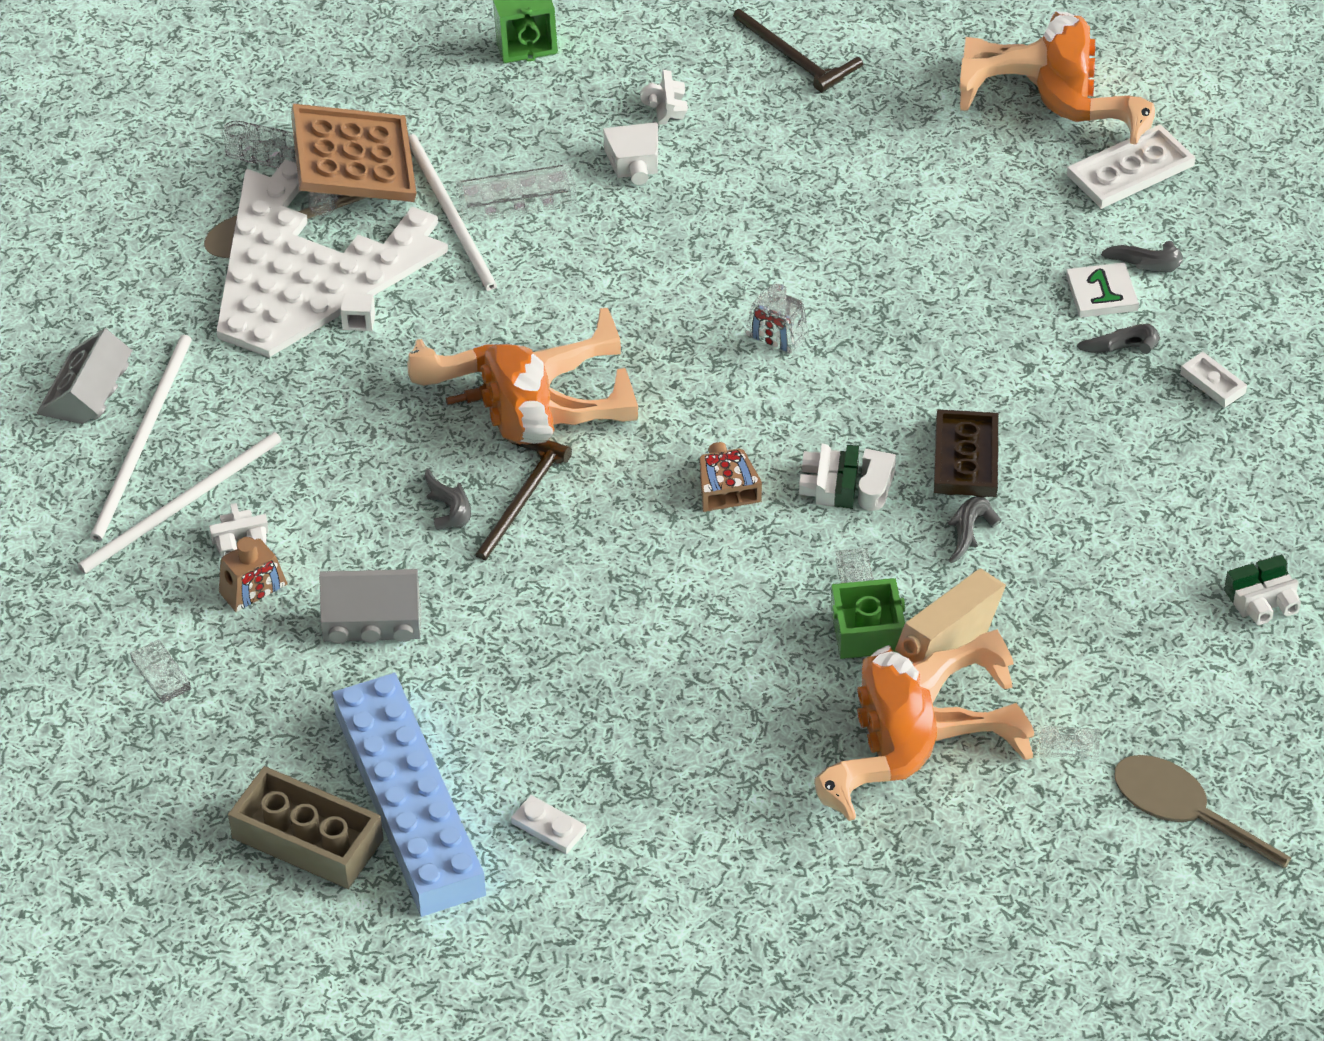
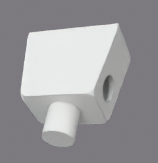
M657 122L603 128L604 150L617 178L631 177L634 184L642 185L648 181V174L658 173Z

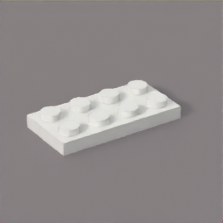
M1160 124L1141 135L1137 144H1131L1129 138L1068 166L1067 176L1102 209L1193 167L1195 156Z

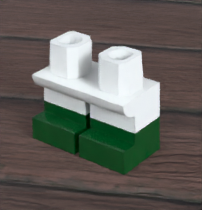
M822 443L821 452L804 451L802 472L818 473V475H800L799 495L816 497L817 505L853 509L859 465V445H847L846 451L831 450L828 445Z
M1282 554L1258 561L1256 566L1254 563L1227 571L1224 587L1225 593L1241 616H1250L1257 625L1268 623L1273 618L1274 611L1272 608L1279 607L1286 616L1299 612L1301 604L1297 594L1299 582L1297 579L1292 580L1286 570L1288 563Z

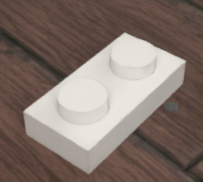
M1201 352L1181 366L1180 374L1224 408L1246 393L1247 384L1204 352Z
M530 795L511 817L513 825L565 854H568L586 833L585 824L533 795Z

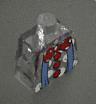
M773 284L768 288H764L751 305L744 334L795 355L809 337L804 303L787 295V289L782 284Z

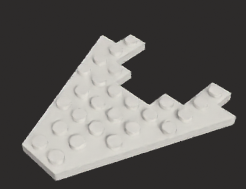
M285 159L272 177L247 169L244 175L217 325V338L267 357L273 356L341 315L344 293L372 294L374 296L444 255L448 251V244L428 237L438 224V216L411 207L384 244L357 235L345 252L341 253L298 236L307 224V215L287 208L300 192L296 163Z

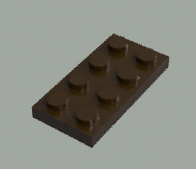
M937 409L934 493L997 497L999 413Z

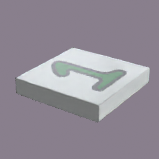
M1125 262L1067 269L1066 277L1080 318L1138 311L1139 302Z

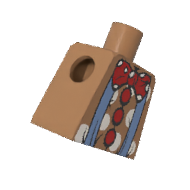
M723 442L711 444L708 448L709 453L703 454L700 457L703 512L762 502V482L745 451L740 448L727 450L726 444Z
M241 538L237 542V549L224 555L220 560L219 593L235 612L288 585L276 556L261 539Z

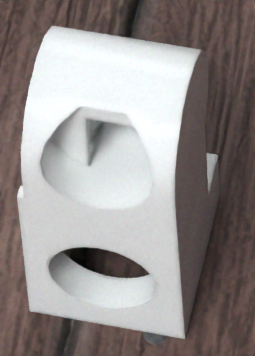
M865 448L862 458V475L865 476L859 481L858 503L863 509L875 511L884 506L895 473L896 454Z

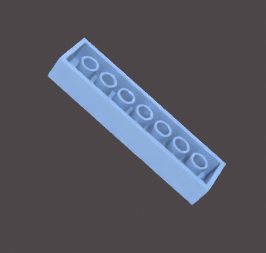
M396 673L332 692L335 715L376 812L381 815L382 826L420 916L423 917L486 896L484 871Z

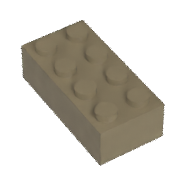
M263 766L228 813L232 839L347 889L351 887L384 840L381 815L266 766Z

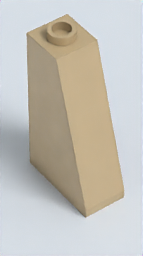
M981 568L976 570L908 620L903 627L895 651L915 663L927 659L933 652L957 649L973 641L979 635L988 632L1006 584Z

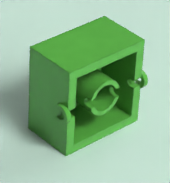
M493 0L496 43L503 63L520 60L531 62L537 57L558 54L555 7L552 0Z
M896 578L831 584V614L840 659L871 656L877 650L888 645L891 646L894 652H897L895 648L905 625L903 614L905 612L904 598L899 596Z

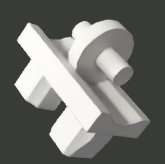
M668 70L662 71V81L659 85L649 83L640 92L642 103L652 108L656 107L659 125L667 124L669 118L683 120L688 109L687 101H682L685 93L684 82L672 80L671 71Z
M237 503L230 504L231 513L220 515L221 523L209 525L212 545L216 544L221 557L237 549L235 540L243 537L258 538L266 544V534L268 533L266 514L252 517L251 509L239 511Z

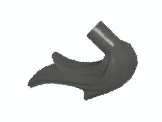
M1166 241L1162 246L1163 250L1159 251L1139 248L1134 245H1117L1108 247L1101 253L1104 258L1128 262L1137 265L1138 269L1165 273L1176 270L1183 259L1180 249L1176 248L1172 241Z
M1149 323L1138 324L1081 341L1077 347L1082 351L1091 353L1139 347L1142 353L1148 354L1158 346L1160 334Z
M426 468L425 479L431 491L426 496L427 499L442 501L450 507L449 515L434 518L436 530L466 526L471 518V506L461 483H458L454 488L448 487L435 479L430 468Z
M974 496L966 500L948 522V525H954L957 529V545L949 559L950 563L959 560L970 546L978 547L973 532L975 519L983 516L992 528L1002 521L992 509L989 500L985 497Z

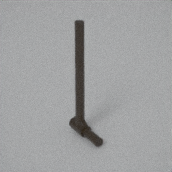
M737 9L733 14L737 21L813 75V86L821 93L844 80L845 76L863 66L862 59L857 56L839 68H826L824 70L743 10Z
M550 440L528 445L511 442V444L536 451L541 460L476 552L477 558L485 561L488 559L552 464L567 463L572 455V448L570 446Z

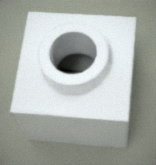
M343 294L341 305L343 330L373 331L375 305L372 294Z

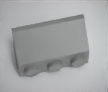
M106 328L74 347L56 376L37 414L84 424L90 419H98L106 409V405H104L106 399L118 387V384H116L118 377L127 370L129 366L127 360L133 350Z
M417 569L320 571V613L323 642L331 641L337 644L346 641L374 643L378 640L407 642L411 639H421V600Z

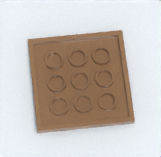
M303 104L292 105L291 120L300 191L408 202L415 201L417 193L405 115Z

